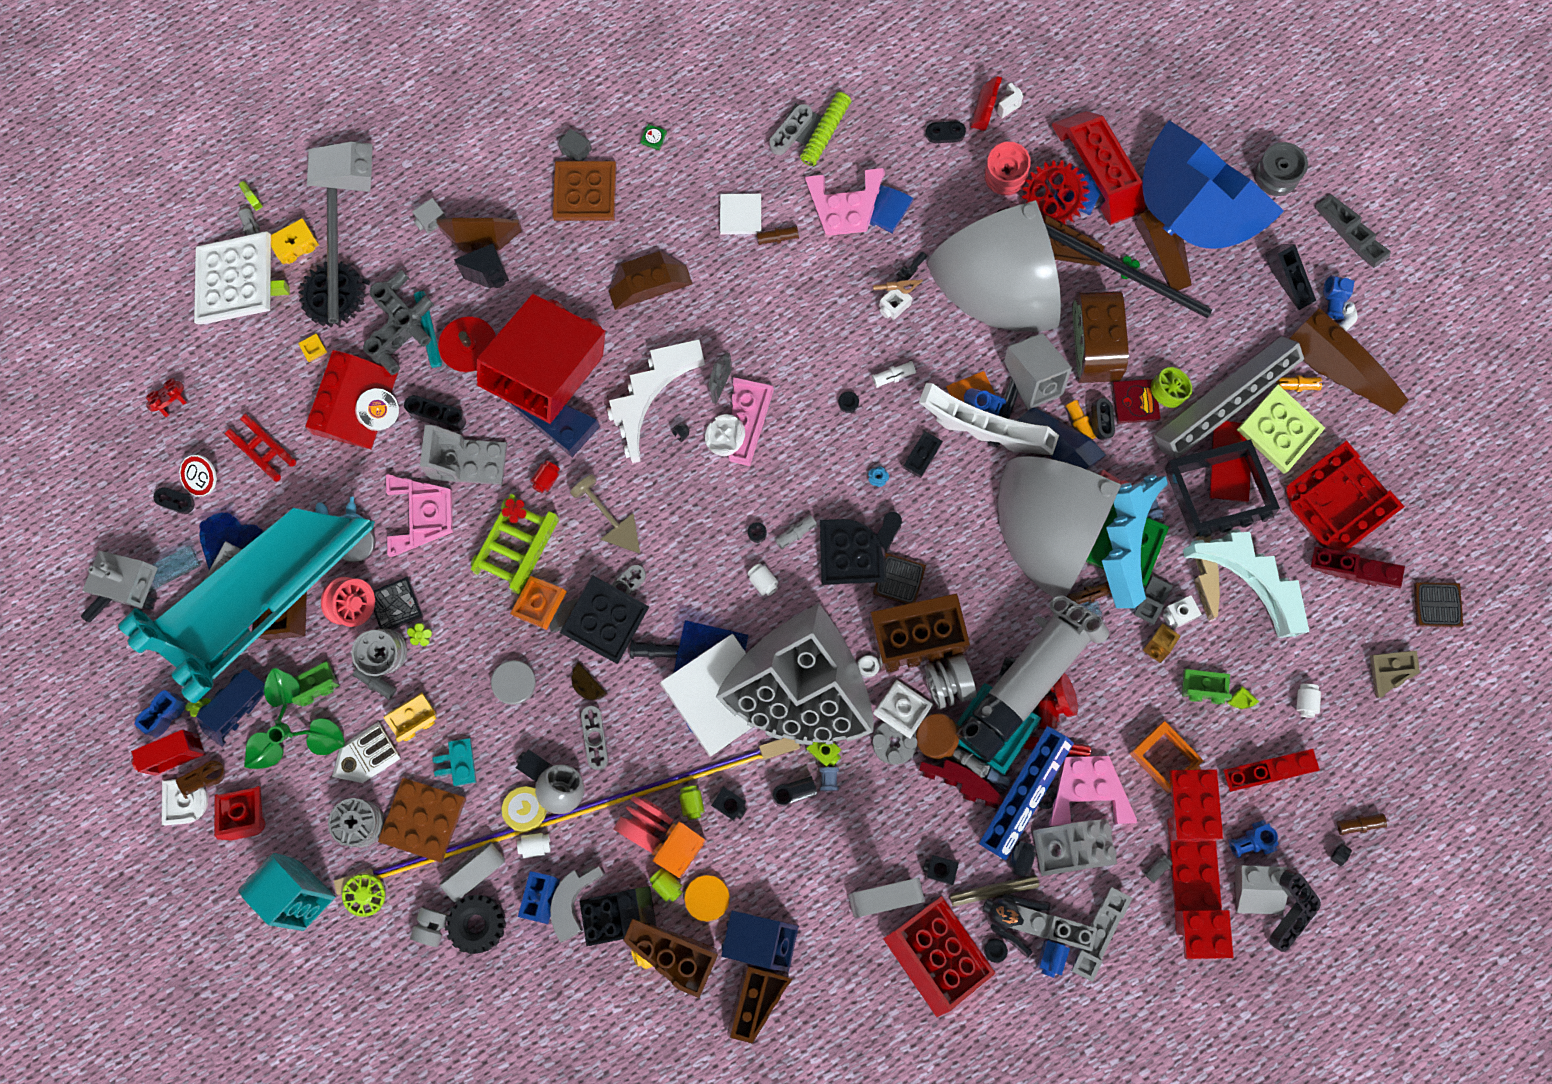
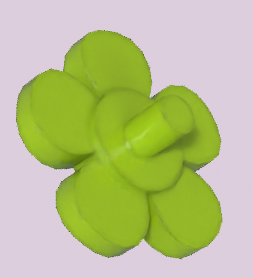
M416 623L415 627L408 628L407 634L411 637V644L418 645L420 642L422 646H427L430 642L428 638L432 636V631L429 628L424 630L423 623Z
M201 698L197 703L189 702L185 705V709L190 711L192 717H196L199 709L206 704L208 705L211 700L209 698L202 700Z

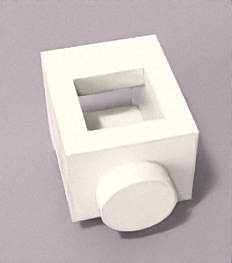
M897 289L889 291L880 300V313L887 319L891 317L895 320L903 311L911 306L912 297L909 294H903Z

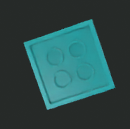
M984 682L976 694V698H973L958 720L957 724L960 727L969 716H972L973 711L993 687ZM1031 712L1007 742H1003L1005 745L990 763L979 757L960 739L958 745L1005 775L1040 723L1041 717Z

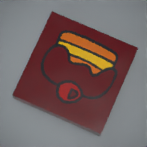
M1153 379L1113 382L1117 424L1160 421L1159 402L1151 391Z

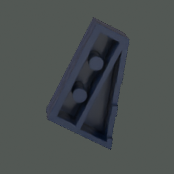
M246 669L241 673H236L230 680V683L224 689H220L208 705L206 704L199 709L196 718L202 732L219 746L223 747L226 743L223 739L230 730L236 731L240 726L237 722L246 713L249 714L264 696L265 683Z

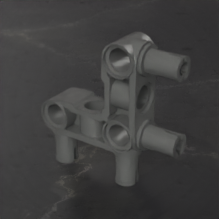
M401 269L388 281L377 282L371 286L370 296L385 313L389 314V319L363 345L365 353L375 363L381 364L391 375H395L400 370V366L391 355L413 336L423 347L431 341L429 335L421 328V317L434 304L426 295L412 308L408 307L396 294L398 293L397 290L410 279Z

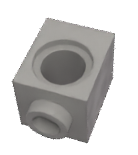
M433 198L412 211L416 218L413 220L420 231L424 229L427 234L438 228L437 219L446 218L444 212Z

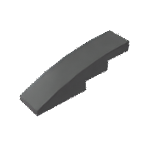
M1332 194L1316 205V210L1373 268L1390 257L1391 251L1375 240L1376 234L1361 223L1362 217Z

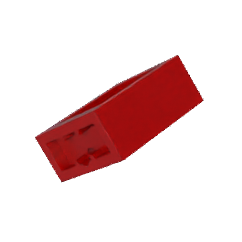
M182 729L132 750L133 758L131 762L136 771L156 776L206 754L199 734Z

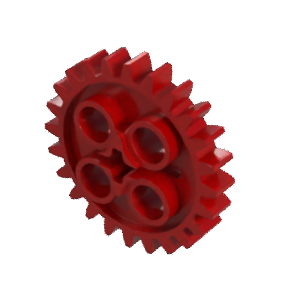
M1055 160L1052 161L1051 166L1044 162V169L1037 166V174L1030 172L1033 179L1025 180L1029 187L1022 188L1027 192L1026 195L1022 196V199L1028 202L1036 200L1044 222L1045 216H1048L1067 226V220L1075 222L1074 215L1081 217L1079 209L1086 210L1082 203L1089 202V199L1084 197L1085 194L1090 193L1088 189H1084L1089 183L1081 181L1085 175L1083 173L1077 175L1080 169L1076 167L1072 170V163L1065 167L1063 160H1061L1059 166ZM1058 175H1063V182L1055 185V178ZM1046 179L1050 181L1053 189L1058 192V197L1066 206L1065 210L1062 209L1059 201L1053 197L1054 194L1047 186ZM1045 187V195L1042 197H1038L1037 191L1040 188ZM1074 192V199L1066 202V194ZM1052 204H1056V212L1053 214H1049V206Z

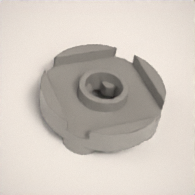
M886 722L876 729L872 741L876 756L882 762L892 765L903 764L910 760L917 746L915 732L909 739ZM891 736L894 739L897 737L900 739L899 748L895 746L891 748L889 746Z

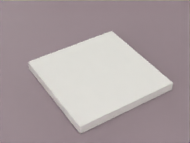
M265 231L196 246L194 323L207 324L270 311V233Z
M733 634L660 682V685L709 757L752 728L747 725L748 722L738 715L734 716L716 698L718 690L727 675L746 654Z

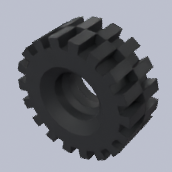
M483 895L465 896L464 899H459L455 902L456 905L450 908L449 911L451 913L446 916L448 925L445 926V931L449 933L447 935L448 940H451L453 942L452 945L455 948H459V951L467 952L468 954L483 953L491 950L492 947L499 943V939L503 937V930L506 928L504 918L506 917L501 911L502 907L494 899ZM474 915H480L485 921L484 929L477 934L472 933L468 928V921Z

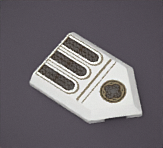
M379 722L347 741L344 747L339 749L332 777L364 783L401 759Z

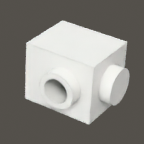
M1189 596L1167 606L1164 609L1165 614H1163L1167 625H1172L1173 629H1176L1197 619L1202 614L1193 597Z

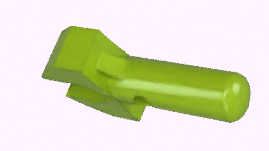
M241 181L239 187L255 211L263 208L247 183Z

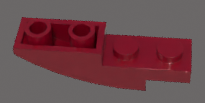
M1316 546L1314 547L1310 567L1319 572L1375 587L1382 585L1398 589L1402 587L1405 570L1403 565L1361 558L1359 554Z
M945 760L943 768L925 762L920 763L918 771L923 772V777L935 780V777L938 776L944 778L943 783L955 787L957 783H960L959 793L964 794L963 799L976 802L978 798L985 801V806L995 809L998 808V805L1001 806L1004 801L989 783L959 764Z

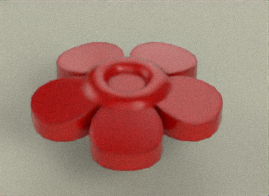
M513 499L505 501L507 508H503L501 512L504 517L509 516L510 523H517L518 517L521 519L526 517L527 512L521 509L524 507L522 500H517L515 503Z

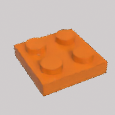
M530 576L510 614L547 630L567 591Z

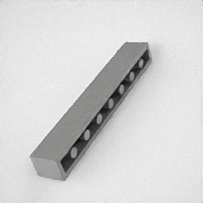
M1282 336L1154 434L1159 449L1175 459L1179 458L1302 362L1304 356L1300 344Z

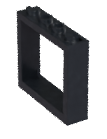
M1251 439L1169 460L1165 467V472L1191 538L1199 536L1206 538L1218 531L1226 533L1232 530L1233 527H1248L1260 520L1267 522L1268 519L1275 518L1280 509ZM1245 457L1265 506L1200 523L1181 473Z

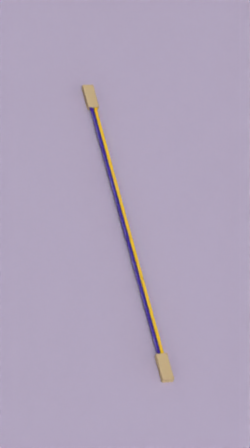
M779 739L761 745L755 751L578 806L566 814L547 816L538 827L526 832L630 800L633 796L640 797L756 759L766 760L800 749V745L795 743V740ZM509 828L449 847L444 858L482 847L489 842L495 843L526 832L515 831ZM418 857L380 870L369 869L334 880L336 893L341 895L347 881L358 874L377 875L376 877L381 879L435 861ZM362 878V886H368L369 879ZM354 881L349 885L353 890L359 888Z

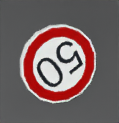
M190 455L184 459L179 471L180 480L184 488L194 496L210 494L215 488L217 481L216 471L212 463L201 455Z

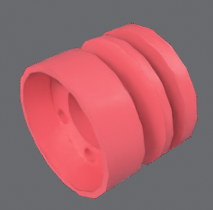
M1003 142L996 145L990 151L985 168L987 186L993 192L1000 195L1018 193L1024 187L1030 169L1028 151L1022 145L1015 142Z
M633 796L630 801L638 805L637 810L627 805L626 810L633 815L632 818L628 819L620 816L613 830L653 853L661 842L654 832L658 830L666 833L667 829L659 824L663 820L671 825L673 819L668 816L665 810L647 799Z

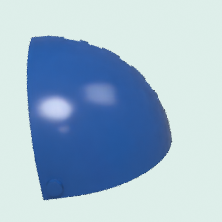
M1170 120L1163 127L1147 157L1142 186L1148 209L1164 224L1162 229L1171 236L1176 233L1188 243L1202 248L1217 249L1230 247L1259 234L1284 212L1251 179L1225 163L1203 141Z

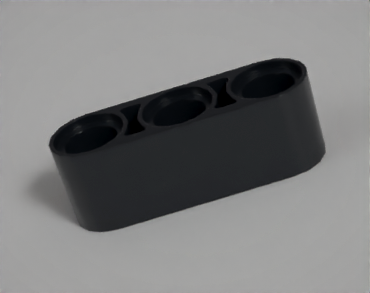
M415 395L409 396L404 401L405 410L416 420L452 431H460L466 425L464 415L456 407ZM420 405L417 410L412 411L413 406ZM434 411H440L437 416L431 417ZM459 417L457 422L451 423L452 418Z

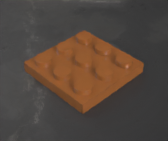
M555 161L554 221H615L616 161Z
M402 778L378 842L442 863L466 798Z

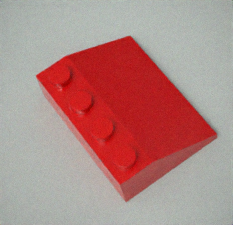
M333 350L305 428L313 435L372 450L378 431L370 430L358 421L355 413L356 402L364 392L374 388L384 389L392 393L398 373L391 375L383 366L351 354Z
M942 896L883 938L936 1017L950 1012L996 974Z

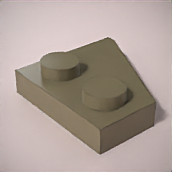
M1417 651L1370 655L1376 698L1385 696V693L1399 687L1405 680L1420 673Z

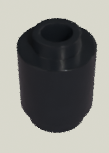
M1022 841L1017 842V846L1013 848L1008 865L1009 868H1012L1011 873L1025 877V873H1031L1036 855L1034 845Z

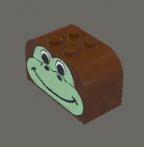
M1121 291L1078 292L1072 303L1078 383L1119 382L1127 370L1129 356L1123 293Z

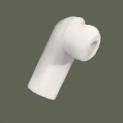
M1345 302L1342 314H1344V319L1339 325L1345 331L1358 318L1353 302Z

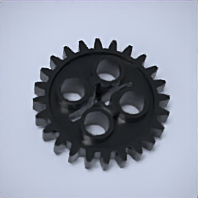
M325 261L323 268L318 264L316 265V272L311 269L309 270L311 276H304L307 283H300L304 290L298 291V293L303 296L299 299V302L304 304L301 309L306 312L305 315L315 323H319L322 326L327 324L332 328L333 324L328 322L327 262ZM342 261L338 265L339 304L344 301V304L339 307V322L335 323L339 327L341 326V320L348 323L347 317L350 316L355 319L353 312H361L358 305H364L365 303L360 299L366 297V294L362 292V290L366 289V286L362 284L363 278L349 264L346 266ZM344 281H346L345 285L342 286V287H340L341 284H342ZM324 300V304L318 307L319 303Z

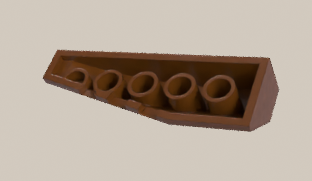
M1320 308L1289 338L1300 344L1304 356L1303 361L1315 372L1332 379L1333 382L1339 385H1343L1352 390L1353 393L1363 396L1384 410L1395 415L1409 401L1395 381L1372 355Z

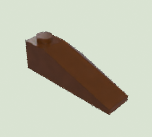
M1150 210L1139 214L1135 225L1168 286L1176 291L1191 286L1184 239L1176 233L1171 236L1162 229L1164 224Z

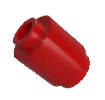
M546 460L544 464H540L531 478L530 482L533 484L531 487L539 493L549 492L559 476L560 468Z
M1046 696L1036 706L1037 716L1041 717L1039 726L1040 728H1046L1047 726L1058 728L1057 723L1060 722L1055 707L1054 697Z

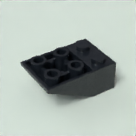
M650 886L579 901L586 947L623 940L632 918L657 926Z

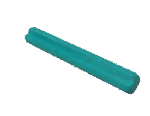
M424 291L414 293L416 304L426 295ZM428 310L421 317V328L431 338L430 343L426 345L431 367L437 368L442 366L430 310Z

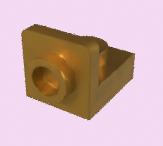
M1162 623L1143 651L1151 658L1162 663L1181 636Z

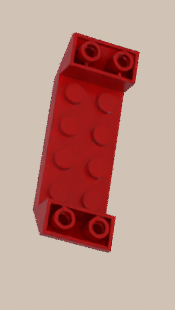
M1085 111L1052 123V127L1060 141L1067 139L1072 141L1104 196L1105 202L1100 210L1109 225L1144 213L1143 182L1103 115Z

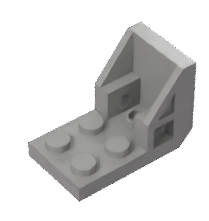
M425 425L420 467L430 479L437 481L503 485L507 443L464 440L460 434L434 425Z

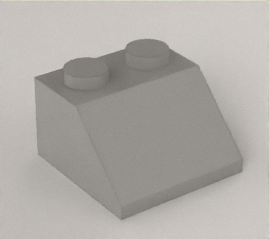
M1235 866L1236 913L1283 915L1288 895L1280 886V877L1288 867Z

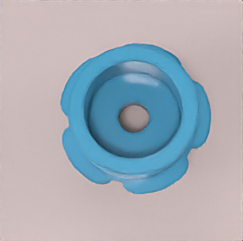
M883 467L872 468L868 473V480L873 486L882 487L889 480V474Z

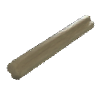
M1037 875L991 884L950 894L952 906H959L1004 894L1038 888L1039 880Z

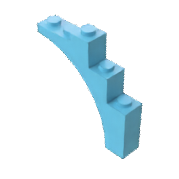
M1153 474L1144 477V481L1135 485H1131V483L1122 484L1114 500L1117 518L1106 527L1113 550L1102 560L1116 608H1136L1146 599L1141 574L1142 535L1152 503L1160 491L1168 485L1166 476L1157 477Z

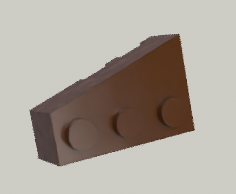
M745 965L727 1031L728 1037L752 1044L766 1023L771 1011L781 999L780 997L786 987L791 983L792 978Z

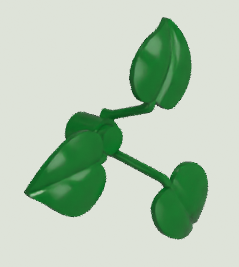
M273 668L268 674L264 686V695L271 706L278 707L283 705L277 720H275V725L269 728L267 733L257 732L248 739L244 763L245 768L263 769L277 764L284 753L283 747L279 743L288 737L292 738L293 736L308 734L307 746L311 752L317 755L331 754L345 745L342 731L329 719H315L310 724V730L291 732L290 727L286 723H281L287 709V703H293L291 699L300 695L301 688L294 676L278 668Z

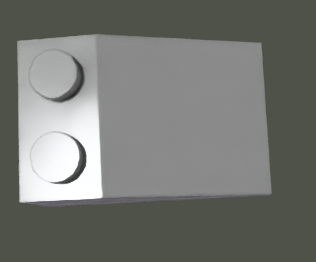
M351 141L309 149L308 186L370 192L372 144Z

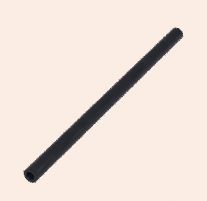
M1045 223L1050 238L1205 318L1210 316L1212 309Z

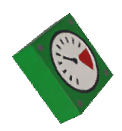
M648 124L640 142L642 145L660 151L667 131Z

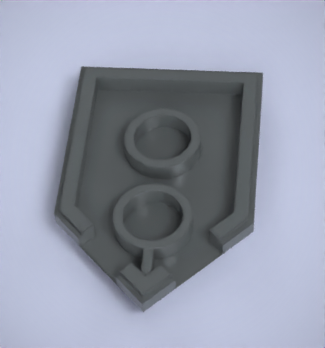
M728 352L721 355L714 363L709 380L710 398L714 404L718 402L732 371L731 355Z

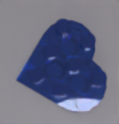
M228 512L216 513L203 520L199 525V536L208 569L210 570L225 541L242 550L264 531L255 524L242 525L237 518Z

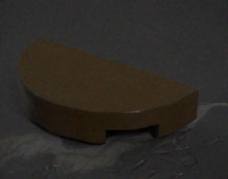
M578 662L573 668L571 677L572 686L576 693L588 700H598L607 696L608 694Z

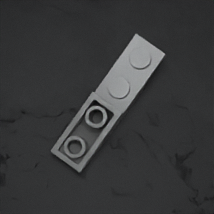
M1017 905L1024 923L1023 925L1010 928L1092 951L1097 928Z

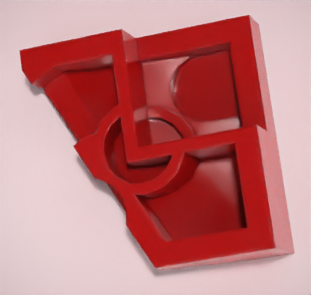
M996 76L992 78L980 90L971 128L986 131L1002 77Z

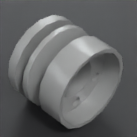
M383 628L366 631L358 636L353 643L351 655L353 663L359 671L365 675L379 676L395 672L402 667L407 658L408 649L406 641L401 634L394 630ZM380 648H385L384 654L386 655H380V653L382 652Z
M962 653L947 658V669L944 668L940 661L935 662L936 671L931 663L925 665L927 687L939 709L946 707L945 698L950 706L954 705L953 694H956L961 702L976 698L974 680Z
M356 798L345 799L338 803L331 811L328 820L329 832L333 839L341 845L356 848L369 847L377 842L385 824L384 814L377 805ZM357 820V824L353 826L350 824L351 821Z

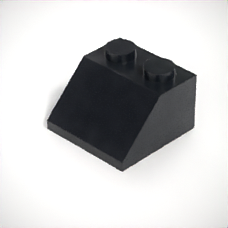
M493 243L454 259L465 280L490 289L493 287H503L505 282L509 281Z

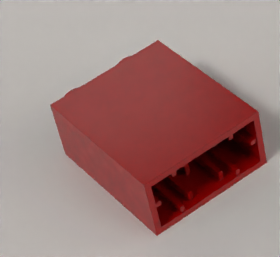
M532 294L477 358V386L551 424L602 359L606 330L602 329L599 323L591 318L582 319L572 314L556 300H545Z

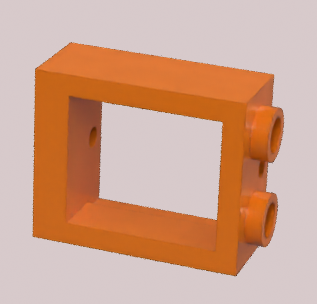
M1163 721L1129 754L1167 793H1170V783L1142 756L1164 735L1191 762L1183 770H1201L1199 765L1204 760Z

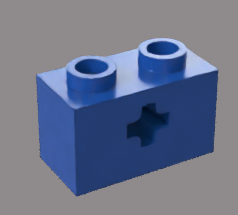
M530 871L518 917L549 924L552 898L559 886L560 879Z

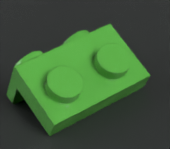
M326 661L295 677L300 684L301 693L291 700L293 704L303 707L313 703L314 698L320 695L326 696L334 692V688L340 685L329 662Z
M1185 669L1183 670L1182 697H1189V701L1202 702V699L1211 700L1212 704H1225V702L1232 699V694H1229L1230 674Z

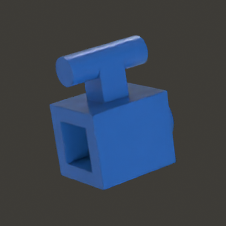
M1044 940L1037 967L1042 969L1041 974L1052 978L1055 977V974L1062 975L1070 948L1059 943Z

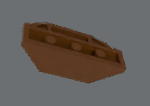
M445 218L437 219L436 222L440 231L459 250L466 253H471L492 243L496 250H501L522 231L519 219Z
M657 251L621 263L608 292L614 309L618 310L692 285L693 283L686 265L661 251Z

